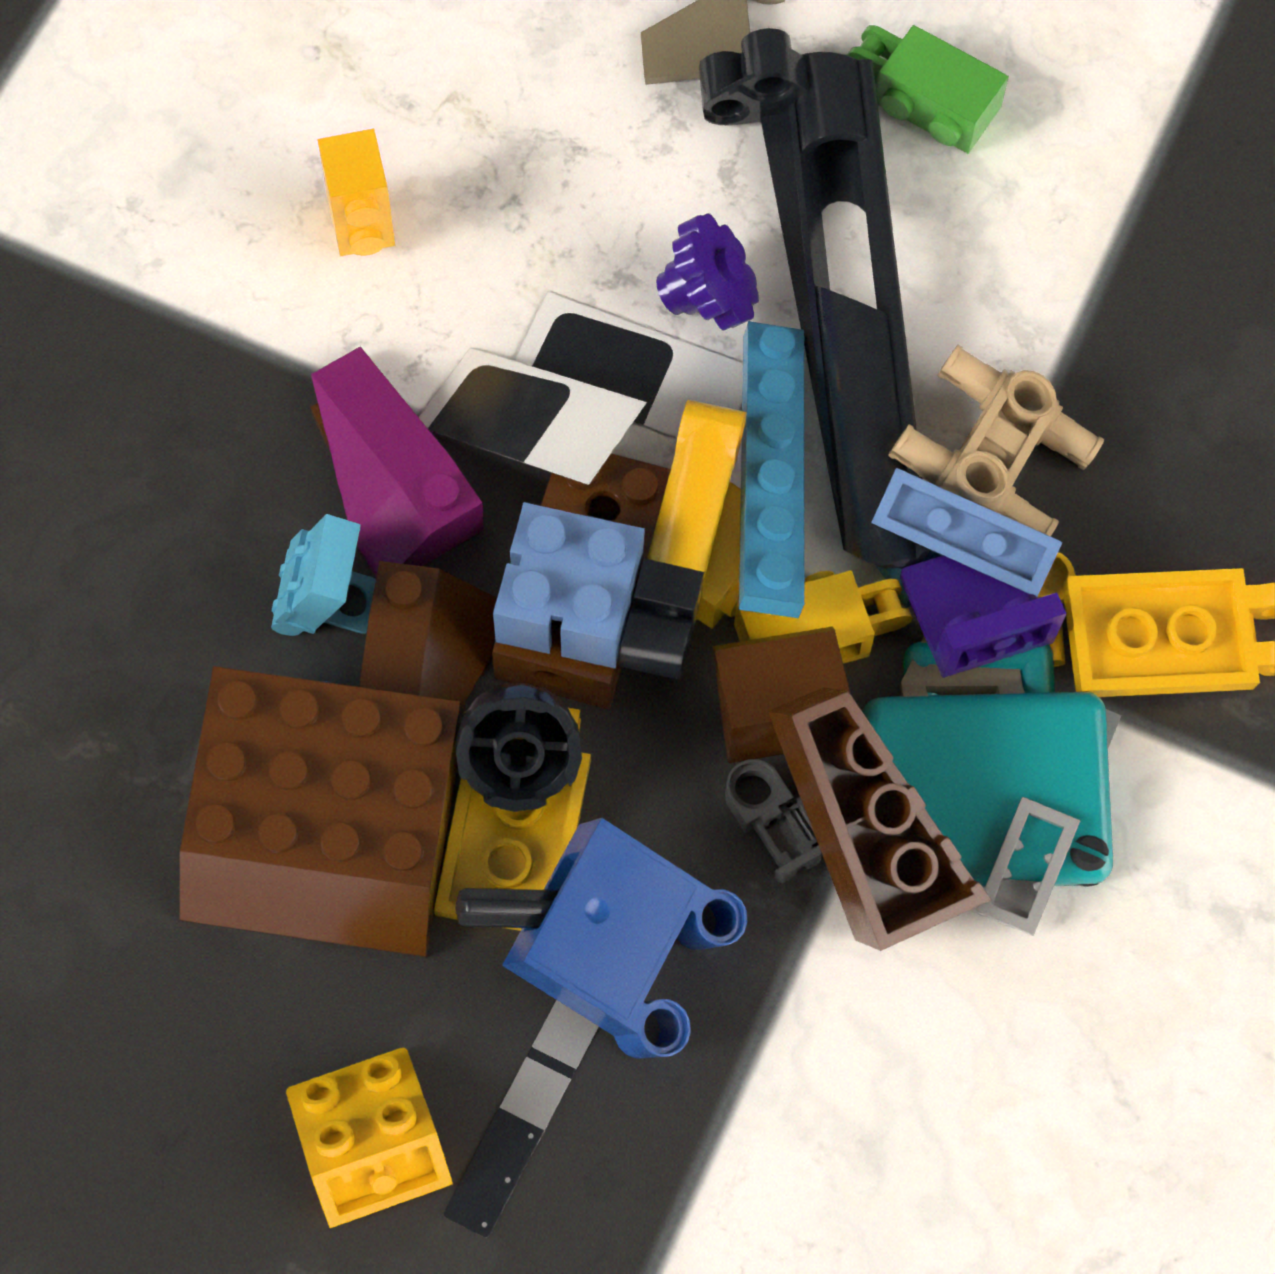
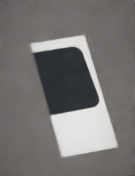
M547 291L514 360L647 402L633 422L675 438L678 436L683 411L688 399L740 410L742 406V362Z
M470 347L419 418L429 431L589 485L647 402Z

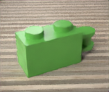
M912 25L903 39L879 26H867L861 35L862 44L859 47H852L847 56L857 60L869 59L873 61L878 105L890 116L899 120H907L929 132L939 143L946 146H955L969 154L1002 107L1009 76L915 25Z

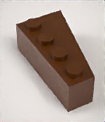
M822 687L768 711L855 941L882 951L991 901L982 885L978 881H974L961 862L962 856L949 837L944 836L924 808L927 805L914 786L909 785L892 761L894 757L848 691Z

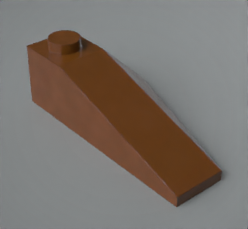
M379 561L368 620L359 687L460 701L463 709H465L470 693L480 675H484L493 658L492 651L495 645L493 612L497 598L439 568Z

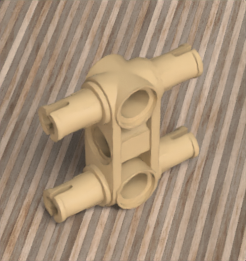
M957 345L937 376L941 379L944 378L980 403L979 409L982 410L959 451L956 449L952 453L915 430L909 424L888 456L892 459L895 458L934 485L1051 536L1059 521L1055 518L1052 519L1015 494L1016 488L1012 485L1035 445L1038 446L1042 443L1078 465V468L1081 470H1085L1098 453L1104 439L1094 435L1061 412L1063 407L1059 405L1060 401L1056 399L1055 389L1051 382L1043 375L1028 370L1015 373L1012 370L1008 372L1003 369L1002 372H999L963 350L962 346Z

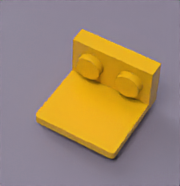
M399 1048L287 1088L286 1094L303 1152L329 1228L453 1185L435 1126L406 1048Z

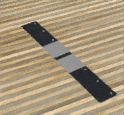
M556 1000L444 1211V1216L447 1219L484 1238L490 1236L599 1026Z

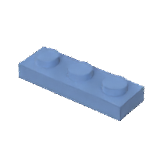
M898 468L895 469L871 522L1024 592L1034 594L1036 597H1038L1063 543Z

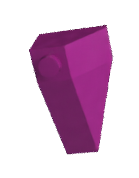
M361 346L311 374L347 520L361 524L356 549L375 577H377L379 561L424 566L484 530L482 501L451 456Z

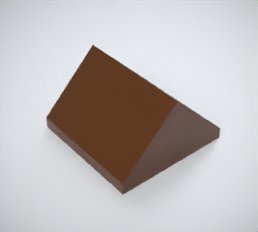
M833 626L713 646L726 755L729 763L784 754L770 719L769 710L822 687L844 690L850 693Z

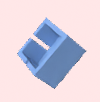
M524 502L510 550L511 564L507 563L493 612L496 642L550 654L552 646L551 619L562 622L561 657L616 668L643 562L644 528Z

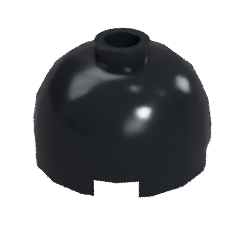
M525 682L497 685L479 695L464 712L455 741L458 770L463 781L466 779L470 787L483 795L484 802L491 807L513 812L539 809L547 805V798L559 793L567 783L570 786L576 780L582 760L578 725L564 701L545 687Z

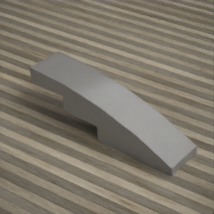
M1106 709L1109 748L1122 715ZM1022 797L984 889L991 901L978 906L975 912L1034 936L1080 820ZM1028 815L1063 829L1054 853H1049L1043 857L1049 865L1042 882L1009 879L1012 877V874L1007 869L1013 851H1019L1024 848L1022 842L1018 839Z

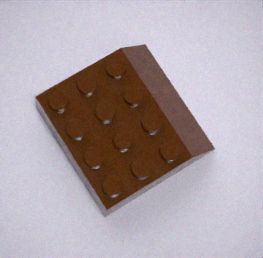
M213 666L180 847V920L427 957L458 766L455 741L465 712L461 702Z

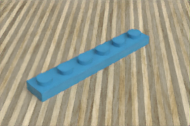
M748 321L743 336L742 411L747 412L741 443L739 610L799 618L804 606V330Z

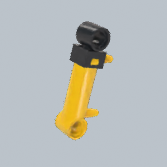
M688 399L685 404L677 436L675 455L648 557L647 559L644 558L634 595V606L629 614L619 658L620 667L676 680L681 678L732 470L735 468L741 446L747 414L745 411Z

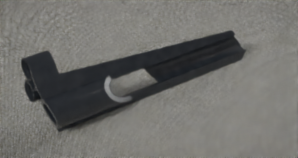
M773 28L759 29L749 33L742 39V53L722 51L710 54L700 61L699 77L704 119L711 124L725 126L761 122L800 327L804 330V348L843 550L884 569H903L904 567L921 563L931 552V549L871 523L896 468L923 479L912 469L895 458L892 459L888 456L909 424L915 430H917L873 61L869 59L857 60L850 56L833 52L800 54L792 49L790 35L785 31ZM838 201L850 202L859 206L866 213L877 309L830 290L822 212L829 204Z

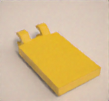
M1243 568L1067 576L1062 584L1076 692H1090L1098 697L1253 690L1260 683L1259 674L1275 676V641L1257 642L1254 618L1260 620L1275 619V583L1246 585Z
M568 708L580 730V710ZM582 752V760L576 780L570 786L567 783L559 793L547 798V805L539 809L513 812L491 807L484 802L483 795L472 789L466 779L463 781L461 778L434 907L435 916L458 920L455 906L459 891L464 888L543 890L579 825L591 754ZM507 928L518 931L522 930V928Z

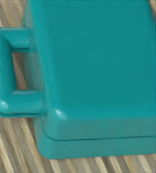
M927 642L913 643L904 653V675L912 659L921 667H927L929 664L937 665ZM1050 645L1041 646L979 666V668L1020 669L1024 693L938 695L927 692L928 696L877 697L870 700L864 706L863 714L894 757L893 763L907 783L914 786L927 805L924 808L941 833L949 837L962 856L961 862L974 881H978L982 887H985L1022 797L1080 820L1054 886L1100 884L1110 875L1113 868L1106 708L1103 701L1097 695L1090 692H1055L1054 661ZM1028 815L1018 839L1022 842L1024 848L1019 851H1013L1007 869L1012 874V877L1009 879L1042 882L1049 865L1043 857L1049 853H1054L1063 829ZM1082 836H1095L1107 844L1109 854L1105 856L1075 841ZM1071 848L1080 849L1101 858L1106 863L1098 870H1082L1072 861L1070 850Z

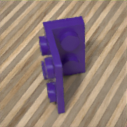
M944 555L904 567L900 574L904 590L942 678L1054 643L1067 614L1057 592L1037 598L1034 594L1024 592Z

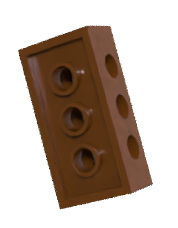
M611 453L589 485L551 473L541 506L644 528V561V558L647 559L671 469ZM633 597L631 609H632V607L634 606V597ZM552 619V646L550 654L495 642L492 651L495 679L509 683L525 682L542 686L556 696L610 710L623 667L619 666L620 653L616 668L561 657V629L559 627H561L562 622Z

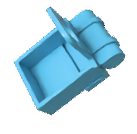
M326 514L310 531L301 529L290 541L289 549H287L285 562L280 567V587L277 599L273 601L271 610L274 614L271 625L272 630L289 636L299 635L302 631L314 634L322 623H327L357 633L367 634L376 579L352 571L361 524ZM349 585L359 588L366 598V608L359 616H347L339 610L346 602Z

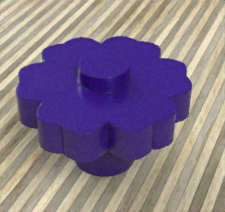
M709 213L697 215L679 224V238L672 242L675 255L674 260L666 265L665 271L660 273L656 280L658 294L665 307L674 315L682 313L693 315L699 312L705 320L714 318L718 327L723 331L752 320L754 318L752 305L759 302V294L756 288L757 280L751 267L745 263L746 254L743 245L735 237L730 227L726 224L719 226L715 218Z

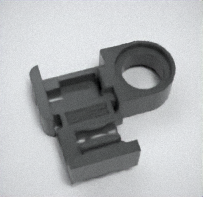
M745 760L738 763L728 775L725 790L726 803L744 833L755 829L779 868L775 871L774 880L778 883H786L796 877L797 871L803 866L806 869H810L819 864L823 855L819 845L815 848L812 847L817 842L801 797L796 798V804L792 806L794 797L773 766L762 760ZM748 776L760 777L768 783L771 795L761 804H747L736 793L735 787L737 783ZM772 820H776L775 823L769 825Z

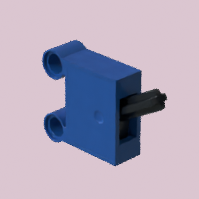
M603 818L578 825L543 890L464 888L459 891L455 906L459 924L464 927L522 928L502 966L612 1034L619 1048L626 1055L636 1059L673 1056L680 1052L689 1040L691 1033L690 1020L686 1011L677 1002L669 999L644 1001L675 940L677 939L683 946L692 950L727 946L739 940L745 932L747 925V910L742 900L735 893L725 889L712 890ZM706 905L713 911L716 918V926L712 934L705 929L702 923V912ZM649 1014H652L657 1019L660 1030L658 1040L654 1045L648 1041L644 1032V1024Z

